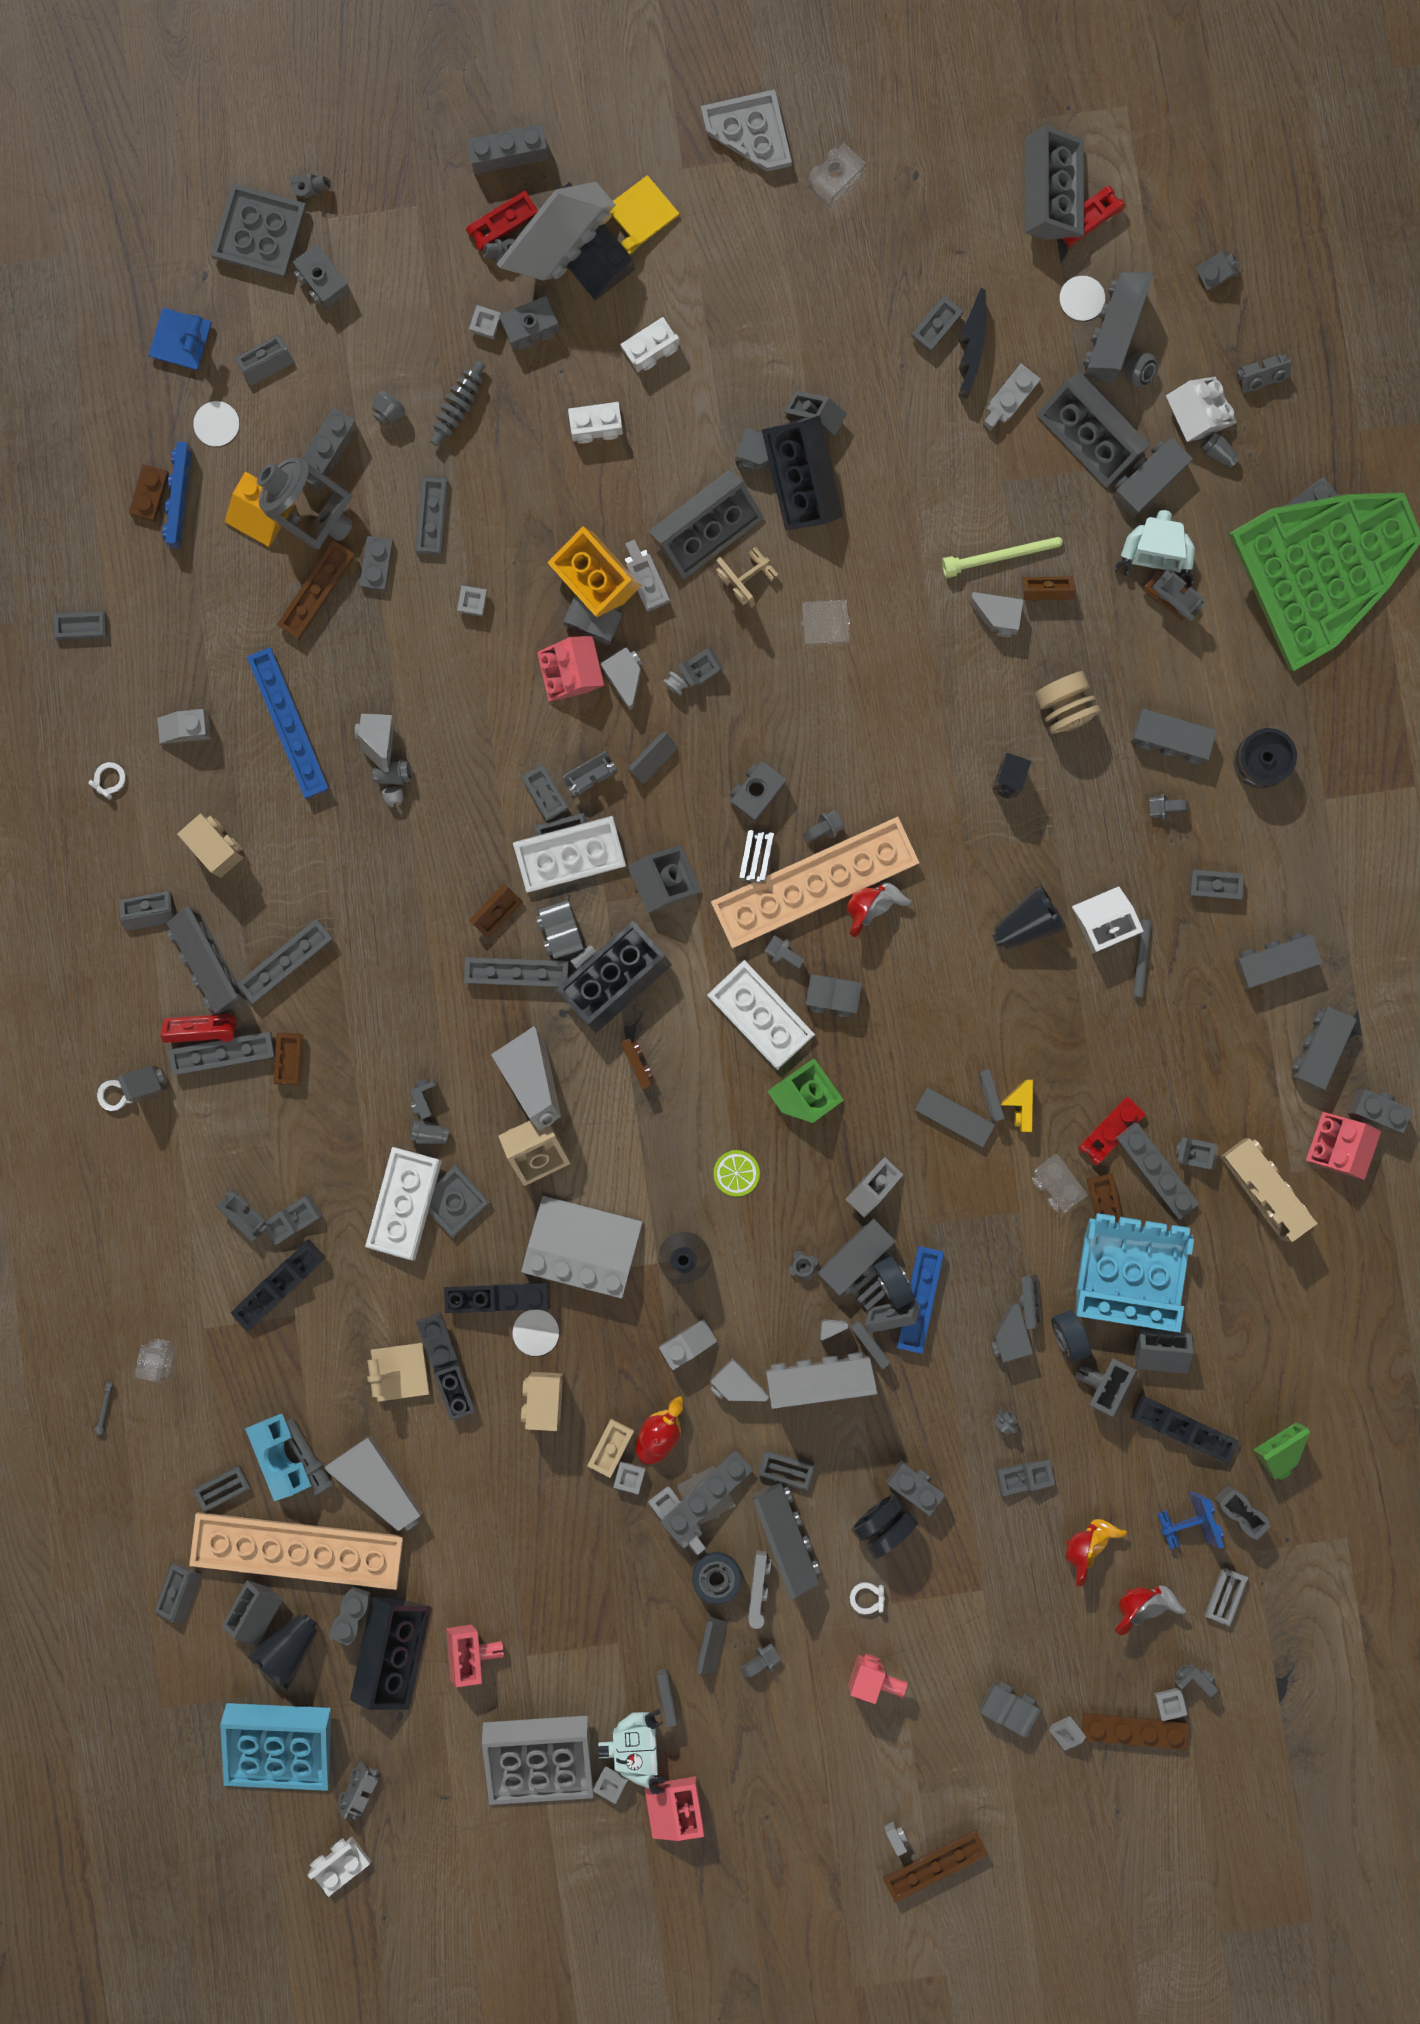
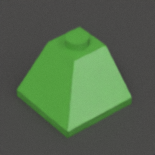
M815 1058L767 1091L782 1113L811 1123L844 1101Z
M1296 1422L1253 1449L1269 1477L1274 1480L1277 1478L1282 1480L1292 1474L1293 1471L1291 1469L1297 1466L1310 1431L1307 1427Z

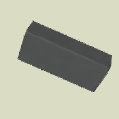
M280 335L235 358L249 385L256 384L294 362Z
M662 731L629 766V772L644 784L677 750L676 744L665 731Z
M170 891L119 900L120 921L126 931L167 924L175 916Z
M172 1563L154 1612L171 1622H185L202 1574L190 1568Z
M713 1617L707 1619L697 1663L698 1673L716 1672L727 1621Z

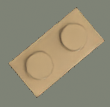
M611 1418L587 1466L610 1478L634 1430Z

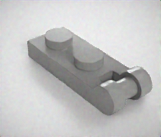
M757 1550L748 1614L749 1624L754 1629H759L764 1625L761 1601H767L768 1585L763 1584L764 1576L770 1575L771 1559H767V1552Z

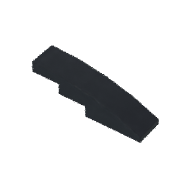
M980 288L959 342L967 345L958 368L967 372L958 396L968 399L976 377L984 345L987 314L986 289Z
M308 1239L264 1279L231 1314L247 1332L250 1331L327 1257Z
M1142 1394L1130 1417L1226 1464H1229L1239 1443L1238 1440Z

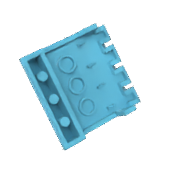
M1099 1213L1096 1214L1095 1219L1090 1218L1084 1236L1078 1274L1076 1315L1180 1332L1184 1306H1181L1186 1265L1188 1254L1192 1255L1194 1244L1190 1228L1171 1225L1170 1231H1167V1224L1146 1221L1144 1227H1142L1141 1220L1120 1217L1119 1222L1116 1223L1115 1216Z

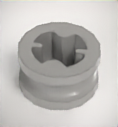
M670 672L669 679H664L663 683L675 694L681 696L682 689H687L688 684L678 675Z

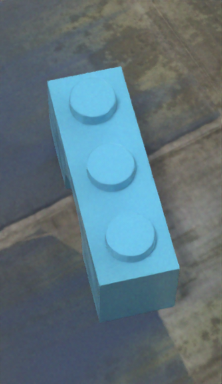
M283 1414L273 1416L245 1428L274 1501L292 1496L311 1487L302 1462L292 1463L285 1454L284 1442L292 1437Z

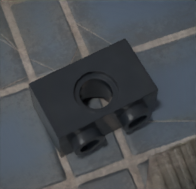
M1006 753L1001 760L992 789L997 791V795L1011 799L1012 796L1017 797L1023 789L1032 761Z

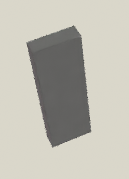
M422 476L416 554L442 556L448 488L447 478Z
M926 1087L914 1109L981 1147L984 1146L995 1124Z

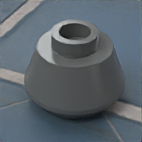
M1150 353L1132 355L1125 362V375L1138 388L1150 384L1155 378L1158 369L1155 356Z
M385 391L376 394L372 410L375 412L373 417L383 425L386 423L393 424L405 416L404 406L392 395Z

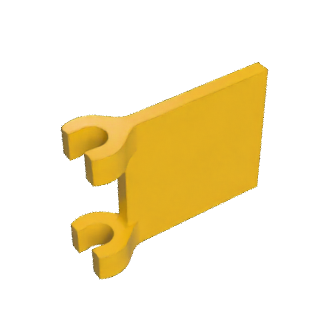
M647 175L613 200L616 206L611 210V217L604 224L612 217L629 236L621 242V245L631 255L642 243L677 218L680 213Z

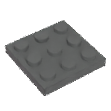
M232 183L211 257L219 261L286 279L306 212V204Z

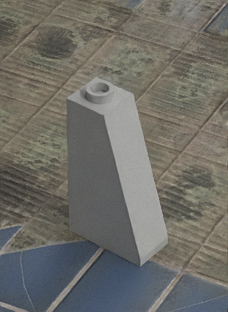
M533 1026L491 1054L526 1114L540 1131L560 1118L561 1114L546 1042Z
M372 1435L325 1466L328 1473L398 1531L404 1527L408 1531L420 1522L418 1517L422 1515V1510Z

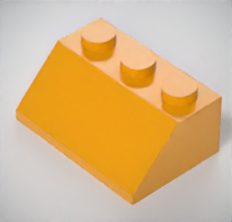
M584 526L547 562L596 617L625 604L642 586L596 534Z

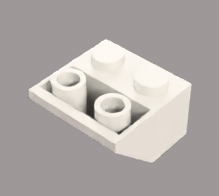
M1216 377L1188 381L1166 395L1187 442L1202 439L1213 432H1218L1237 423L1234 417V410L1227 402L1223 394V386Z
M1120 887L1111 889L1071 907L1091 954L1144 932L1133 906Z

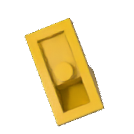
M1025 1080L1000 1105L1019 1106V1111H1015L1014 1124L1019 1126V1132H1032L1033 1080Z

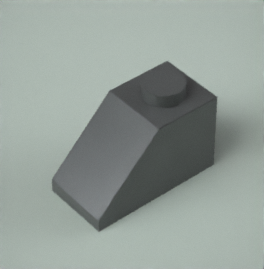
M797 390L784 411L786 415L795 420L820 415L824 434L833 436L836 435L847 415L829 397Z
M745 427L735 458V463H738L740 468L747 471H753L754 469L760 471L770 466L761 432Z
M148 1066L117 1077L127 1101L139 1102L167 1090L165 1087L167 1083L165 1073L162 1069L158 1070L157 1066Z
M1011 1303L993 1335L995 1342H991L995 1358L999 1357L1002 1362L1033 1354L1019 1303Z

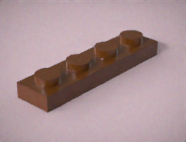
M333 540L277 623V626L300 640L356 555Z
M1083 1712L1082 1732L1086 1736L1084 1741L1187 1750L1189 1725L1187 1721H1162L1161 1719Z
M974 1829L883 1876V1880L894 1902L897 1903L988 1856V1852L977 1830Z

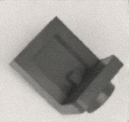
M1224 251L1196 267L1206 289L1209 291L1231 277L1240 275L1238 270L1240 264L1233 253L1230 254Z
M712 647L706 648L689 661L678 665L681 670L682 679L691 687L702 685L724 669Z
M429 1078L415 1083V1089L410 1090L414 1100L410 1102L416 1117L420 1115L423 1120L434 1116L425 1091L438 1086L436 1081L430 1082Z
M1183 1137L1182 1142L1178 1143L1176 1149L1178 1163L1214 1170L1219 1145Z
M1192 1662L1188 1666H1182L1175 1675L1174 1682L1180 1689H1183L1194 1679L1210 1697L1218 1691L1213 1685L1216 1679L1206 1669L1201 1672Z

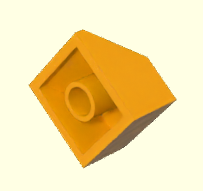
M245 472L232 493L224 522L265 546L270 547L281 526L264 514L259 506L262 487L257 484L258 478ZM294 503L280 514L283 518H287Z

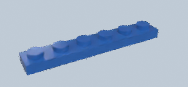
M269 647L247 656L304 798L308 799L330 790L272 648Z

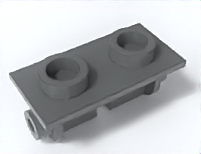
M1278 354L1262 360L1263 369H1260L1257 362L1240 367V370L1236 371V376L1239 381L1242 380V394L1290 378L1292 360H1288L1286 355L1281 356Z
M1167 570L1152 588L1157 591L1160 598L1172 604L1180 615L1192 621L1206 605L1203 601L1204 598L1191 587L1185 593L1181 591L1186 583L1174 572L1170 573Z
M604 751L563 775L562 778L573 796L577 794L580 796L582 792L593 787L595 782L598 781L599 783L611 775L614 776L617 768L607 751Z
M231 1189L224 1196L225 1198L216 1205L251 1243L264 1233L268 1227L265 1223L267 1220L263 1219L253 1208L250 1209L248 1207L249 1204L239 1195L238 1191L234 1192Z
M361 1760L357 1768L352 1770L349 1778L350 1783L346 1791L341 1793L338 1800L337 1808L344 1819L348 1816L356 1820L358 1816L362 1815L369 1800L367 1796L362 1795V1792L372 1794L380 1778L378 1775L380 1771L378 1769L370 1767L368 1770Z

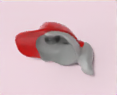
M886 882L881 883L876 888L860 889L851 895L852 898L847 904V912L853 920L849 935L857 937L864 925H869L874 917L885 913L893 903L906 906L910 905L912 901L906 898L894 885Z
M1161 1585L1152 1590L1142 1587L1127 1590L1126 1594L1118 1602L1123 1618L1116 1627L1115 1632L1119 1635H1125L1134 1624L1140 1625L1143 1620L1157 1617L1167 1609L1178 1614H1184L1187 1610L1180 1605L1176 1596L1166 1586Z

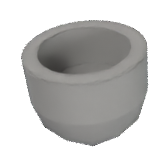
M401 786L388 787L382 791L383 799L388 806L394 807L393 803L396 802L398 805H401L404 800Z

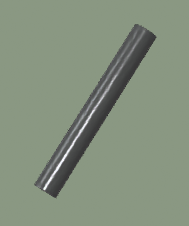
M1141 920L1144 932L1140 933L1133 997L1144 998L1152 922L1150 920Z

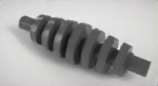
M477 360L472 369H466L463 372L466 379L459 377L456 381L459 386L453 385L450 389L454 395L446 394L444 399L449 404L443 402L440 407L446 414L442 412L437 414V419L441 423L434 421L432 427L435 429V433L430 440L432 444L439 447L444 437H451L453 432L449 428L457 429L459 423L456 420L463 421L466 417L461 411L464 413L470 412L471 407L467 403L473 404L475 401V397L470 393L477 395L479 392V388L475 384L482 385L481 373L486 366L483 362Z

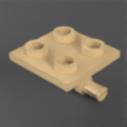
M757 547L748 553L757 565L740 578H737L721 557L716 560L719 567L716 569L718 576L727 586L730 583L733 585L734 595L743 606L747 603L751 608L755 605L754 598L743 584L761 570L770 581H773L774 577L776 578L779 575L770 565V559L768 557L765 558Z
M423 1342L371 1350L372 1360H367L370 1375L367 1376V1380L371 1383L372 1397H377L378 1402L430 1394Z

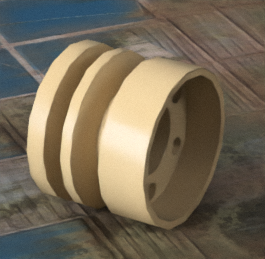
M1084 671L1063 677L1034 693L1040 709L1053 708L1054 710L1045 718V721L1051 722L1057 719L1059 721L1050 726L1051 734L1067 732L1078 728L1101 712L1099 705L1086 707L1096 700L1095 696L1082 698L1081 694L1090 687Z

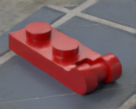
M1110 185L1084 202V235L1081 237L1061 238L1068 248L1113 215H1117L1124 210L1126 204L1121 198L1118 199L1114 195L1115 191ZM1107 202L1109 206L1105 208L1102 203Z
M523 191L468 225L466 232L470 237L474 238L476 241L475 246L479 252H482L486 243H494L496 239L503 238L529 222L538 210L527 192ZM488 227L490 233L484 236L481 231Z
M232 1014L165 1018L160 1036L162 1043L204 1041L209 1039H220L223 1042H230L234 1038L237 1019Z
M1126 1096L1084 1139L1077 1149L1082 1153L1085 1152L1092 1158L1090 1161L1097 1166L1118 1144L1115 1138L1134 1122L1138 1123L1146 1114ZM1096 1140L1103 1145L1099 1151L1092 1145Z

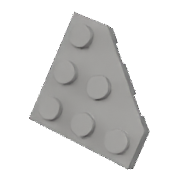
M775 89L701 106L702 118L708 136L765 171L792 166Z

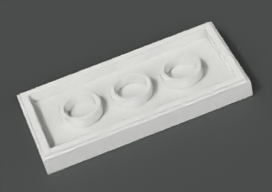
M613 816L513 842L527 893L626 866Z
M745 960L707 995L777 1070L815 1035Z
M392 1147L365 1247L415 1261L442 1160Z

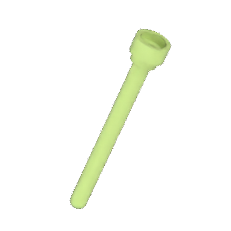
M1055 537L960 560L958 557L942 558V568L946 578L955 577L957 573H961L962 569L1060 547L1063 544V540L1060 537Z

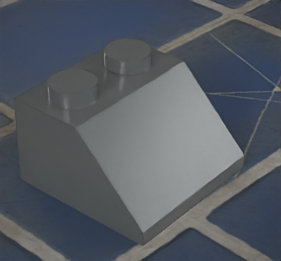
M682 845L649 854L628 866L648 913L666 908L702 892Z

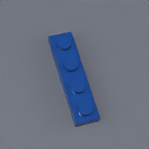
M177 441L176 449H173L171 454V463L174 465L173 474L169 475L168 488L171 490V495L165 504V513L168 515L167 524H164L162 530V538L165 540V543L170 548L175 549L181 548L192 448L189 444Z
M921 1246L917 1248L910 1288L920 1305L916 1324L900 1328L897 1348L923 1354L944 1251Z

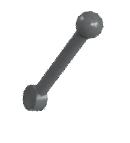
M110 1382L106 1384L99 1423L94 1429V1433L97 1436L104 1434L103 1424L110 1393L113 1389V1383Z

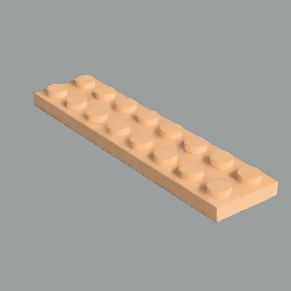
M896 817L768 875L766 884L753 882L711 901V904L733 949L848 897L860 889L870 887L919 864V861L899 817Z
M197 1512L195 1515L189 1566L397 1590L404 1536Z

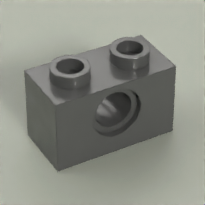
M764 761L759 765L754 763L746 773L747 781L743 786L738 783L730 794L732 797L730 804L754 823L787 781V779ZM753 784H759L763 787L764 792L762 795L755 797L750 794L749 788Z

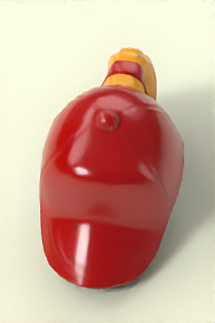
M681 1396L670 1402L668 1410L652 1414L643 1423L636 1441V1454L642 1463L654 1464L661 1461L679 1442L681 1429L678 1415L682 1413L684 1408Z
M1095 1519L1087 1527L1086 1531L1078 1532L1070 1540H1067L1065 1559L1076 1568L1075 1584L1077 1587L1085 1584L1087 1569L1092 1567L1094 1558L1103 1551L1109 1539L1125 1536L1127 1534L1126 1530H1120L1107 1521Z

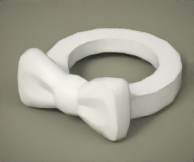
M107 762L97 768L94 781L90 780L88 784L110 800L112 793L118 792L123 788L126 782V775L118 764ZM108 768L116 769L120 775L118 784L114 787L103 789L100 786L101 773Z
M118 1080L102 1083L97 1092L98 1102L105 1110H119L126 1103L134 1102L127 1101L125 1095L117 1105H110L106 1102L104 1097L105 1090L111 1085L121 1088Z
M862 1582L854 1586L850 1594V1602L854 1610L861 1614H870L877 1610L879 1613L884 1612V1585L876 1587L872 1583ZM867 1588L878 1595V1602L870 1608L858 1606L855 1596L860 1589Z

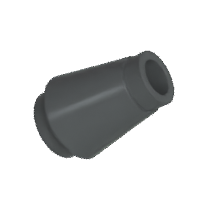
M1213 432L1201 446L1205 451V455L1227 466L1229 469L1240 458L1222 434L1218 435L1216 432Z
M402 759L390 763L389 772H383L379 767L374 768L372 772L375 784L406 785L407 782L412 781L411 765L409 761L404 762Z
M420 1118V1121L413 1120L410 1140L416 1141L415 1144H446L449 1129Z

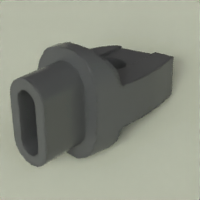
M306 174L289 179L293 193L303 199L309 198L313 194L319 196L322 194V191L331 189V182L325 176L317 177Z
M496 239L494 243H486L483 247V258H493L494 261L498 262L515 240L507 239L501 242L500 239Z
M1164 793L1161 794V797L1149 798L1150 818L1162 817L1163 821L1168 818L1169 813L1190 811L1189 801L1187 800L1168 801Z
M835 810L828 814L822 813L818 819L819 824L810 828L802 835L807 843L824 834L828 838H834L837 836L836 832L844 828V824Z
M774 935L764 953L772 957V962L774 963L782 958L792 966L800 968L805 959L788 949V939L783 941Z
M769 1644L763 1649L758 1647L755 1651L756 1658L740 1667L739 1670L744 1678L751 1677L763 1669L768 1672L774 1671L773 1667L782 1661L773 1645Z

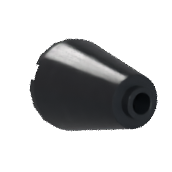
M1040 885L1031 891L994 927L995 933L992 936L999 947L1004 946L1006 949H1010L1063 932L1067 928L1059 911L1051 902L1050 896L1043 886Z
M678 1232L672 1234L663 1242L659 1250L658 1260L662 1272L670 1280L677 1283H691L701 1278L707 1271L710 1263V1253L708 1246L698 1235L690 1232ZM681 1255L688 1257L689 1262L686 1265L679 1263L678 1258Z
M298 1614L251 1651L247 1657L254 1664L257 1663L260 1669L270 1678L288 1690L318 1633V1630L315 1628L318 1623L307 1614L303 1618Z

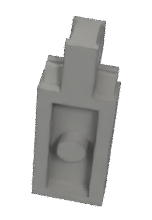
M1020 364L990 401L986 409L990 414L984 420L983 425L991 431L999 420L1003 423L1007 420L1009 421L1038 385L1041 378L1023 364Z
M635 539L625 543L630 557L625 558L626 567L642 585L637 591L646 612L669 603L670 599L650 554L646 550L640 552Z
M667 1486L647 1503L661 1520L680 1500L671 1488ZM698 1524L694 1525L677 1542L683 1548L689 1546L695 1555L700 1554L706 1549L698 1539L702 1534Z

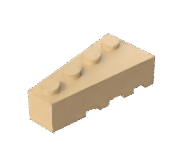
M1245 1138L1220 1157L1278 1237L1283 1241L1293 1242L1318 1223L1295 1196L1291 1186L1280 1177L1279 1170L1272 1161L1268 1162L1262 1154L1264 1150L1256 1140L1252 1141L1250 1138Z

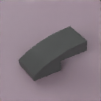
M308 1194L269 1218L265 1222L268 1225L266 1231L274 1244L277 1245L323 1215L311 1195Z
M1050 1459L995 1470L1000 1496H1007L1027 1490L1034 1491L1055 1485Z

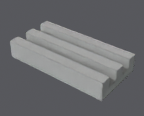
M1222 1567L1204 1616L1231 1626L1248 1577ZM1228 1575L1230 1576L1216 1615H1214L1213 1612ZM1236 1579H1239V1583L1233 1596L1232 1602L1230 1604L1229 1610L1227 1612L1226 1618H1222L1234 1582Z

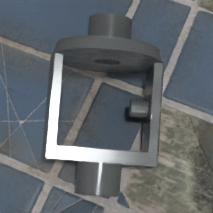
M292 457L286 459L278 466L274 463H269L260 472L257 479V484L262 487L259 506L268 518L312 549H319L328 535L336 541H341L348 535L352 528V520L342 514V512L352 499V495L308 462ZM309 474L331 490L333 494L306 534L296 527L301 520L299 516L292 513L289 519L286 520L280 514L286 511L297 499Z

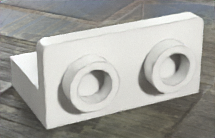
M662 317L620 345L635 370L639 372L642 369L646 371L652 368L657 363L656 360L662 356L668 357L675 353L680 345V338L677 334L673 333Z
M619 402L568 409L573 441L589 443L593 441V438L601 437L604 440H612L618 438V435L623 434Z
M353 1837L347 1841L341 1839L331 1848L332 1853L327 1857L321 1855L310 1864L312 1868L307 1876L310 1880L315 1878L328 1897L371 1863V1860Z

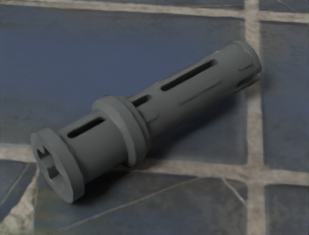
M292 1418L286 1421L292 1437L288 1439V1442L299 1461L302 1462L307 1477L314 1488L313 1494L316 1496L333 1486L335 1482L333 1480L330 1481L323 1468V1461H317L295 1419Z

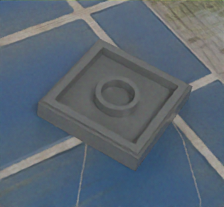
M454 1165L436 1182L428 1212L453 1238L491 1202L461 1169Z

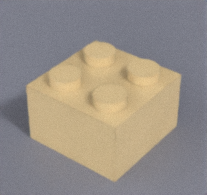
M200 813L177 834L208 870L220 878L244 858L240 854L241 846L229 835L225 836L223 834L225 828L211 815L207 818Z
M530 1120L498 1136L506 1157L523 1186L571 1164L552 1124L539 1131Z
M531 1372L528 1378H525L523 1381V1396H527V1404H524V1407L522 1406L521 1422L526 1423L525 1429L558 1430L561 1416L563 1373Z

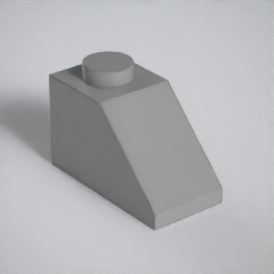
M972 592L969 602L990 631L997 632L996 635L1001 637H1012V634H1017L1023 606L1022 599Z
M626 647L602 662L601 668L630 711L634 708L641 676L639 666L642 662L635 651L630 653Z
M204 709L177 711L157 718L160 744L211 739L209 713Z
M361 713L360 724H355V739H359L361 750L383 772H389L394 735L392 715Z
M884 1157L845 1200L865 1217L882 1201L903 1174Z
M703 1319L661 1344L659 1349L671 1369L674 1370L716 1343L717 1340Z
M733 1358L710 1380L713 1384L711 1390L720 1399L725 1396L728 1401H766L769 1398V1395Z

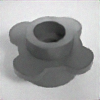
M797 1251L794 1253V1262L789 1267V1273L793 1276H802L806 1281L813 1278L812 1272L814 1266L818 1264V1259L815 1256H806L802 1251ZM802 1263L806 1264L805 1268H801Z
M999 1410V1414H997V1418L994 1420L997 1427L1006 1435L1012 1432L1016 1433L1019 1428L1017 1418L1009 1411Z

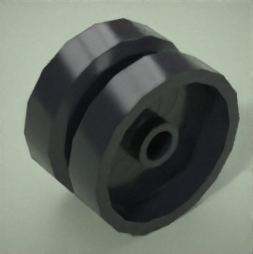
M1274 728L1256 730L1239 744L1234 754L1236 774L1245 784L1259 789L1273 787L1291 775L1297 762V750L1294 742L1286 733Z
M895 1493L888 1495L871 1507L851 1528V1531L859 1541L869 1539L866 1549L874 1559H878L894 1549L918 1525V1521L909 1511L900 1513L903 1503Z

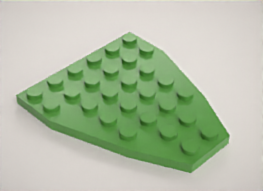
M1405 493L1345 494L1276 507L1228 533L1290 671L1299 669L1335 648L1391 587L1420 545V529Z

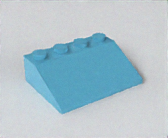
M226 1703L220 1724L224 1786L328 1791L331 1708Z

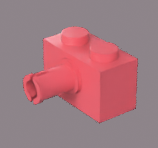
M472 1624L446 1628L451 1682L455 1687L482 1684L481 1660L503 1658L504 1652H501L503 1650L502 1642L498 1641L479 1645L478 1631Z
M865 1654L864 1657L857 1656L848 1682V1688L851 1696L876 1704L880 1690L903 1698L907 1688V1681L886 1675L883 1663L879 1662L880 1659L876 1656Z

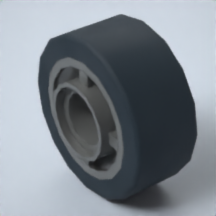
M892 1256L874 1265V1269L879 1277L877 1279L888 1299H891L897 1309L915 1300L910 1288L911 1284L901 1266H898Z
M1072 1310L1051 1318L1057 1343L1069 1362L1073 1363L1091 1354V1347L1085 1329Z
M712 1552L705 1554L697 1561L693 1568L692 1583L694 1591L702 1600L711 1604H722L736 1596L741 1586L742 1577L739 1565L733 1557L722 1552ZM713 1572H720L723 1574L724 1580L719 1584H714L710 1581L709 1577Z

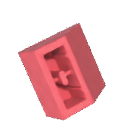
M593 636L569 637L537 652L548 701L585 694L604 686Z
M1322 1112L1306 1161L1365 1180L1381 1131L1366 1123Z
M696 1776L658 1783L659 1787L665 1790V1792L660 1794H653L649 1788L644 1787L653 1839L681 1841L704 1837V1823Z

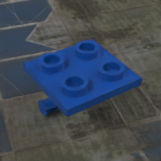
M162 308L148 356L198 371L212 321L203 319L198 315L191 316Z
M1194 1491L1188 1493L1196 1516L1179 1523H1171L1167 1510L1157 1513L1162 1526L1160 1531L1162 1535H1165L1169 1549L1180 1546L1175 1531L1200 1524L1207 1543L1219 1549L1224 1547L1222 1539L1225 1538L1223 1530L1219 1524L1215 1523L1212 1515L1215 1514L1214 1506L1211 1500L1206 1499L1205 1496Z

